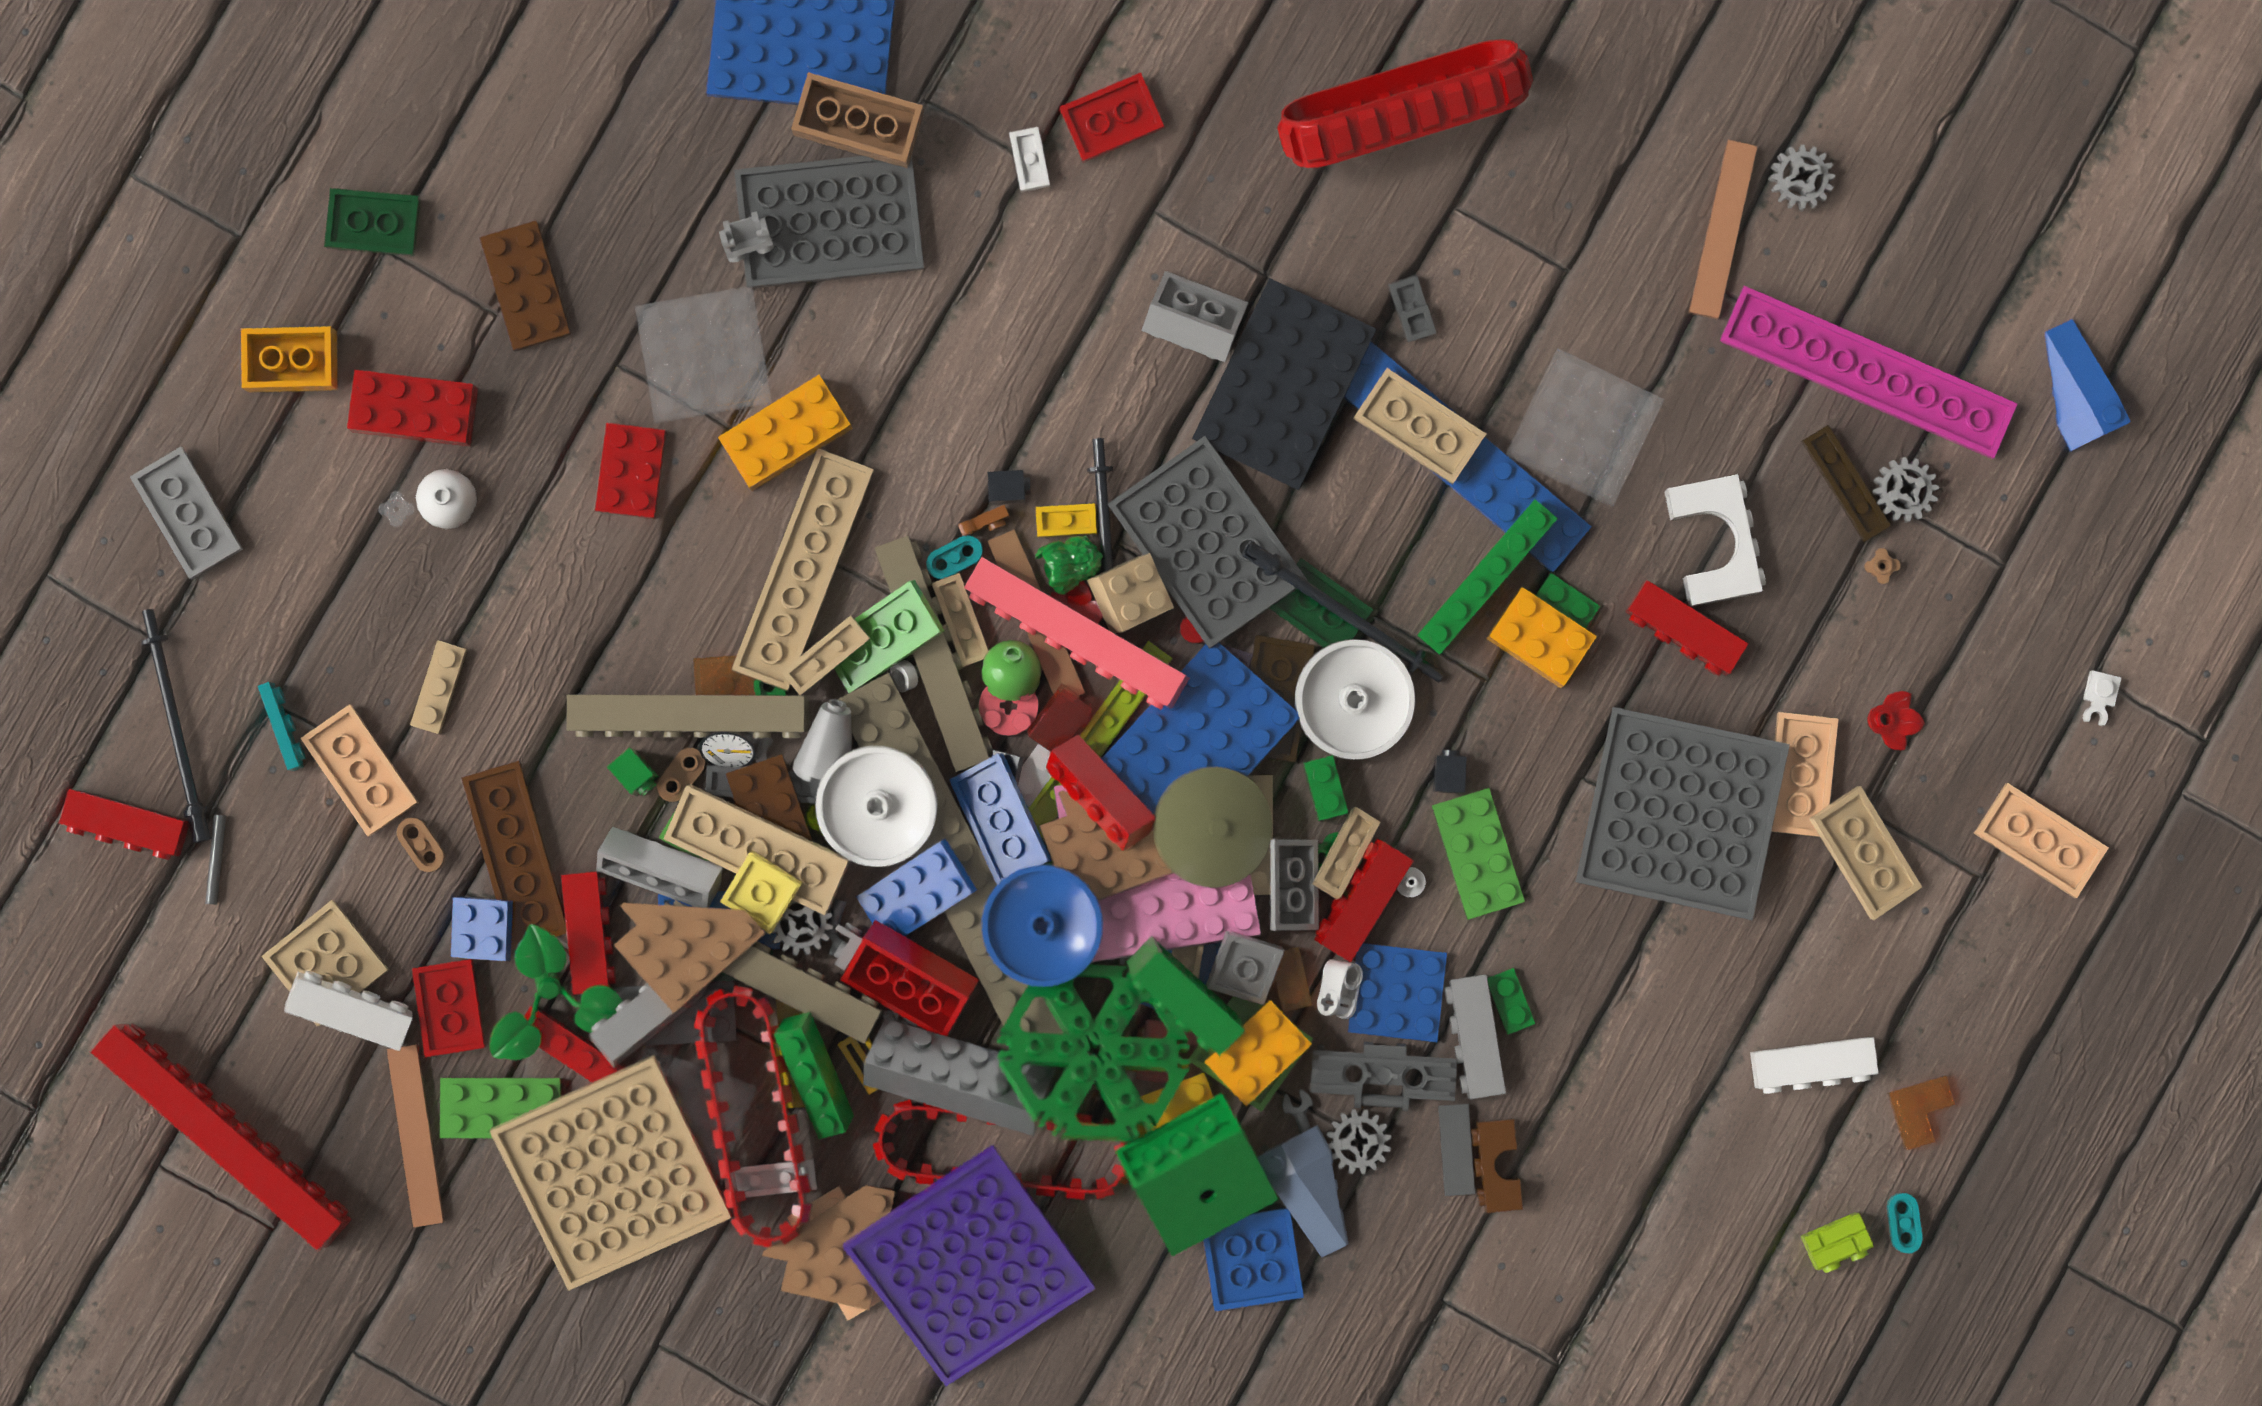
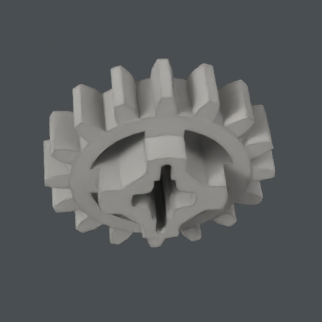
M1800 145L1798 152H1795L1793 147H1789L1787 150L1788 157L1781 153L1777 157L1781 164L1773 163L1771 169L1777 172L1769 177V181L1776 182L1777 184L1771 191L1772 193L1778 191L1781 193L1778 199L1779 202L1785 199L1789 200L1788 208L1790 209L1795 203L1799 205L1800 211L1805 209L1806 203H1809L1813 209L1817 206L1816 199L1821 202L1827 199L1823 191L1831 192L1833 190V186L1828 184L1829 181L1835 179L1834 174L1828 173L1833 164H1825L1823 162L1826 157L1825 153L1819 157L1815 155L1816 147H1813L1809 152H1806L1804 145ZM1803 159L1809 160L1815 165L1812 166L1810 164H1807L1804 162ZM1789 163L1790 174L1783 179V171ZM1799 172L1801 175L1812 174L1805 183L1803 180L1793 181ZM1821 176L1820 187L1815 192V179ZM1792 189L1794 191H1797L1800 193L1801 196H1797L1791 193L1789 190Z
M1903 457L1900 460V465L1895 460L1889 462L1890 470L1886 467H1882L1879 470L1883 478L1876 477L1874 479V482L1880 485L1879 488L1872 491V494L1880 495V499L1876 503L1878 506L1882 504L1885 506L1883 510L1884 515L1889 512L1893 513V521H1897L1900 516H1903L1905 523L1911 521V515L1918 520L1922 518L1921 510L1926 513L1932 510L1928 502L1934 503L1938 499L1932 495V492L1938 490L1939 486L1931 484V480L1936 475H1927L1926 471L1929 468L1927 464L1921 468L1918 467L1919 459L1915 458L1911 464H1908L1907 458ZM1906 471L1915 473L1919 478L1908 476ZM1892 476L1893 485L1891 491L1887 493V483ZM1903 485L1911 487V491L1908 494H1901L1899 489ZM1924 487V497L1921 503H1919L1918 495L1920 489ZM1896 501L1902 503L1907 509H1901L1895 506L1892 502Z
M792 900L789 906L799 903ZM806 906L797 911L787 909L781 919L787 924L788 933L786 936L783 934L779 921L773 931L777 935L773 943L776 944L781 941L784 944L782 946L783 952L789 947L793 948V956H797L800 949H803L805 955H809L811 946L818 951L821 948L818 941L827 942L829 939L824 931H829L833 928L832 925L826 923V920L832 917V913L823 915L816 911L820 921V927L814 924L812 918L814 910ZM803 916L807 929L805 927H802L800 930L795 929L796 922L793 921V918L799 919ZM804 935L813 938L805 943L795 942L798 937Z
M1352 1109L1351 1117L1349 1118L1344 1113H1341L1342 1122L1339 1124L1332 1121L1331 1124L1336 1129L1334 1132H1327L1326 1134L1333 1138V1142L1328 1143L1330 1149L1335 1151L1332 1153L1333 1160L1340 1159L1338 1164L1340 1169L1346 1164L1349 1165V1173L1353 1174L1356 1167H1359L1361 1174H1365L1366 1166H1370L1375 1171L1377 1169L1375 1161L1378 1159L1381 1162H1385L1386 1159L1381 1154L1383 1151H1390L1391 1149L1384 1145V1141L1391 1139V1135L1383 1134L1382 1132L1387 1127L1386 1123L1378 1125L1379 1116L1376 1114L1370 1119L1368 1118V1110L1365 1109L1361 1116H1358L1355 1109ZM1361 1121L1370 1124L1376 1133H1366L1362 1129ZM1350 1124V1132L1345 1138L1339 1139L1342 1129ZM1356 1127L1360 1136L1367 1139L1366 1143L1362 1144L1361 1156L1357 1147L1350 1144V1140L1355 1139ZM1378 1144L1374 1155L1367 1159V1151L1371 1146ZM1349 1149L1352 1151L1356 1162L1347 1159L1340 1150Z

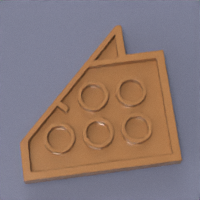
M1063 790L1058 795L1066 816L1039 826L1053 865L1064 868L1079 876L1092 889L1098 901L1174 874L1161 859L1155 845L1152 830L1150 835L1122 851L1116 843H1113L1108 838L1106 832L1089 818L1084 808L1077 801H1074L1068 792Z
M623 903L620 906L636 923V926L614 946L675 1014L766 933L745 910Z
M865 1185L800 1227L801 1234L786 1245L780 1240L771 1248L763 1251L762 1256L787 1261L781 1291L870 1310L874 1289L844 1250L843 1243L890 1213L896 1191Z

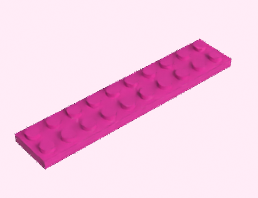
M1743 286L1720 339L1722 343L1990 459L1995 458L2017 406V403L1747 286Z

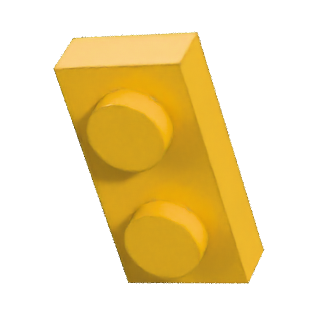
M1095 504L1036 507L1037 538L1097 534Z

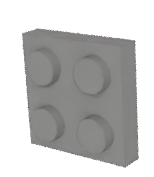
M1226 930L1206 986L1208 989L1264 1005L1284 949L1278 945Z

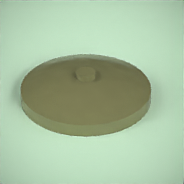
M1202 767L1181 775L1165 790L1154 814L1156 817L1153 824L1154 841L1161 859L1179 878L1202 887H1224L1246 878L1259 866L1270 845L1272 816L1265 796L1248 777L1231 769Z

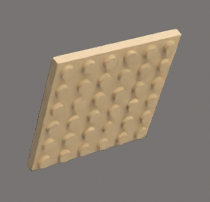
M655 1055L495 1126L490 1130L568 1291L732 1218V1213L726 1206L725 1198Z

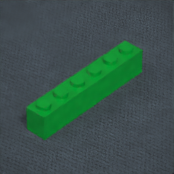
M1534 499L1417 636L1440 655L1558 518Z

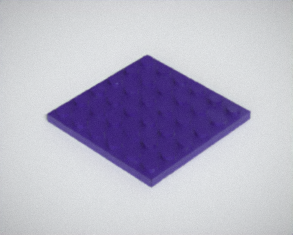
M991 1145L843 1243L844 1250L945 1386H948L1095 1289L1094 1282L994 1145Z

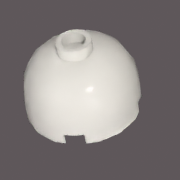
M443 469L436 470L424 477L417 489L416 502L420 514L426 521L433 526L450 529L459 527L469 520L474 507H476L477 497L475 488L468 478L458 471Z

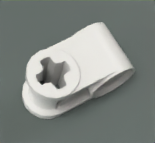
M1335 959L1329 960L1325 964L1320 994L1317 1000V1007L1321 1014L1325 1016L1335 1014L1341 1019H1349L1354 1015L1357 1008L1359 988L1363 978L1360 965ZM1326 1001H1332L1334 1005L1326 1004ZM1340 1004H1347L1348 1007H1341Z

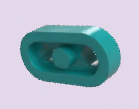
M962 536L930 553L926 561L927 570L932 577L939 580L955 575L979 562L983 554L982 545L973 536ZM965 546H971L974 550L973 554L969 557L962 554ZM945 560L947 562L946 569L938 570L936 568L937 561Z
M1894 1194L1887 1203L1891 1243L1900 1252L1913 1253L1920 1248L1923 1240L1919 1206L1916 1199L1909 1194ZM1900 1202L1906 1204L1907 1208L1904 1213L1897 1211V1205ZM1904 1232L1910 1234V1240L1907 1243L1901 1241V1235Z

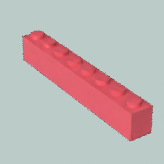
M981 557L964 586L966 590L971 592L968 598L982 606H985L986 602L996 606L994 613L1008 621H1010L1012 616L1020 620L1021 624L1019 627L1034 636L1037 631L1047 636L1044 641L1045 643L1059 651L1062 646L1072 651L1069 657L1083 665H1086L1087 661L1092 662L1098 666L1095 672L1109 680L1112 679L1113 675L1123 681L1121 687L1135 695L1140 690L1149 696L1146 701L1162 710L1164 705L1171 709L1173 708L1190 679Z

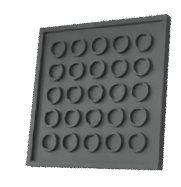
M1613 707L1575 882L1753 920L1790 744Z

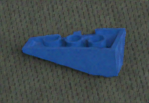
M2073 319L2044 332L2048 363L2052 375V393L2056 405V423L2069 451L2130 423L2131 421L2119 396Z

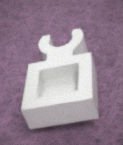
M2093 670L2090 671L2083 700L2090 701L2091 705L2083 713L2084 722H2089L2091 714L2096 712L2100 716L2098 725L2104 726L2106 724L2108 714L2105 707L2115 706L2121 677Z

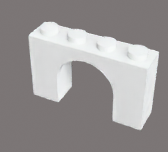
M1737 474L1672 487L1664 491L1670 520L1700 514L1715 515L1723 519L1730 526L1735 537L1734 554L1726 566L1713 571L1688 575L1683 578L1688 606L1693 607L1762 592V586L1766 585L1763 569L1757 566L1756 556H1759V546L1756 538H1751L1750 527H1753V518L1750 509H1745L1743 499L1747 498V490L1744 480L1739 481Z

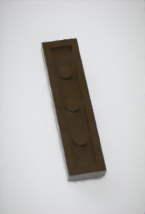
M1829 425L1801 441L1863 542L1891 526Z

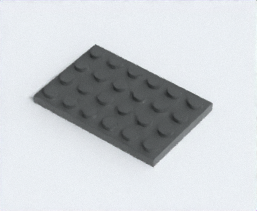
M866 156L734 170L739 220L752 217L751 213L757 211L759 219L765 217L774 248L767 253L761 254L755 250L745 254L744 267L748 289L924 270L912 156L908 169Z
M1206 436L1108 503V506L1143 555L1151 554L1163 584L1209 649L1227 639L1297 590V588L1277 575L1266 576L1262 573L1263 569L1242 557L1243 551L1252 540L1274 555L1276 553L1281 556L1282 564L1308 581Z

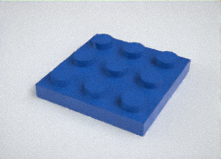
M1363 943L1356 953L1355 963L1362 968L1363 978L1359 988L1356 1011L1349 1018L1348 1032L1437 1042L1447 953Z
M1287 1208L1253 1213L1203 1240L1214 1311L1304 1297L1291 1214Z

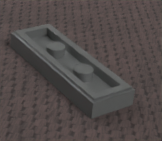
M1469 1104L1438 1106L1444 1196L1475 1194Z

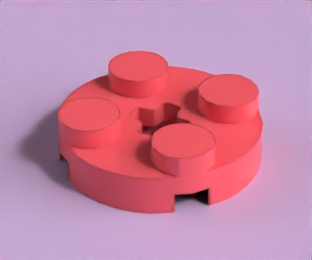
M988 687L981 693L979 713L985 725L999 735H1018L1027 730L1037 717L1039 705L1035 692L1030 696L1029 693L1021 696L1020 700L1012 701L1014 704H1017V710H1012L1010 715L1005 714V709L1000 708V703L1006 702V700L993 696L988 691Z

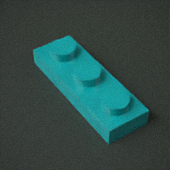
M271 682L258 685L287 770L295 771L303 768L302 760L306 759L300 742L296 743L292 732L296 731L290 714L286 715L282 704L286 703L282 689L280 686L276 687Z

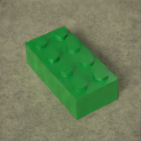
M1153 936L1127 961L1130 969L1128 974L1133 979L1132 983L1143 994L1149 991L1155 999L1153 1002L1166 1014L1171 1011L1176 1018L1175 1022L1186 1033L1192 1030L1198 1038L1197 1042L1208 1053L1214 1050L1221 1056L1245 1031L1238 1014L1211 989H1208L1198 977Z

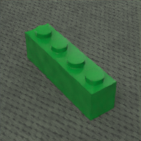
M811 1012L784 1018L774 1036L818 1139L845 1133L854 1118V1113Z

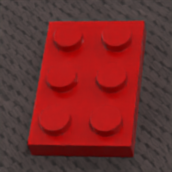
M1141 72L1059 107L1083 163L1164 128V124Z
M606 423L595 504L596 512L655 519L666 430Z
M473 959L412 968L425 1057L486 1048Z

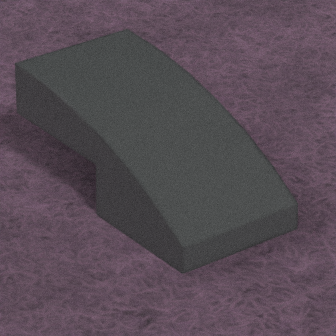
M1413 275L1389 283L1388 287L1407 342L1435 334L1436 330L1429 307L1425 302L1418 276Z

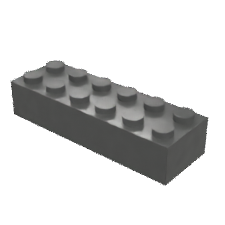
M885 1018L864 1061L863 1085L1032 1136L1035 1135L1039 1122L1043 1117L1041 1113L1035 1123L1032 1121L999 1066L1000 1059H998L999 1052ZM1022 1065V1074L1034 1094L1040 1099L1049 1098L1054 1090L1055 1069L1047 1066Z

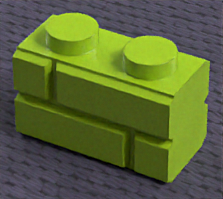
M1856 1212L1800 1235L1813 1267L1816 1270L1823 1269L1824 1273L1841 1267L1839 1261L1850 1257L1852 1261L1867 1256V1249L1873 1247L1860 1214Z

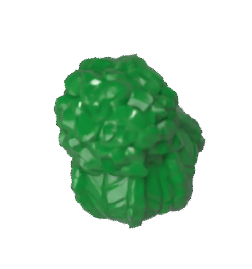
M1087 536L1070 537L1065 543L1053 541L1039 548L1035 554V559L1044 558V571L1049 579L1048 583L1054 588L1056 593L1061 595L1073 590L1079 582L1095 577L1096 573L1099 572L1101 559L1103 558L1096 545L1092 544Z

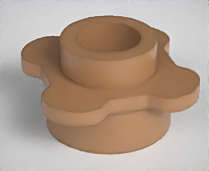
M1880 548L1876 550L1875 556L1871 561L1865 563L1864 569L1867 573H1871L1872 576L1877 578L1878 583L1886 584L1889 582V576L1894 571L1900 569V562L1897 559H1892L1886 549ZM1881 563L1885 565L1884 569L1880 568Z

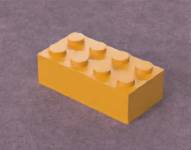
M817 375L718 438L748 487L753 491L815 453L818 448H823L853 428L821 376Z

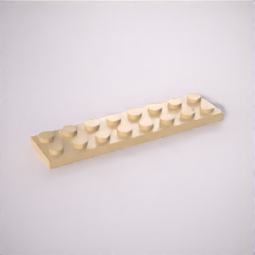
M818 448L733 664L732 671L789 691L791 684L781 672L803 655L874 469Z

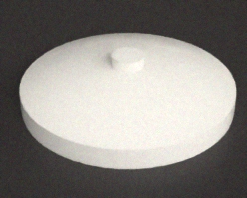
M1365 640L1339 641L1317 652L1303 668L1295 690V708L1298 712L1299 723L1305 734L1316 746L1325 752L1345 759L1370 758L1391 748L1406 732L1415 706V692L1412 679L1401 660L1387 648Z
M866 746L843 755L826 772L817 792L816 814L824 837L843 857L865 866H888L912 856L925 843L935 824L937 797L929 775L910 755L887 746Z

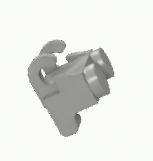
M757 211L751 213L752 217L732 223H729V220L723 221L724 230L719 231L729 262H738L745 258L746 253L755 250L762 254L774 248L765 217L759 219Z

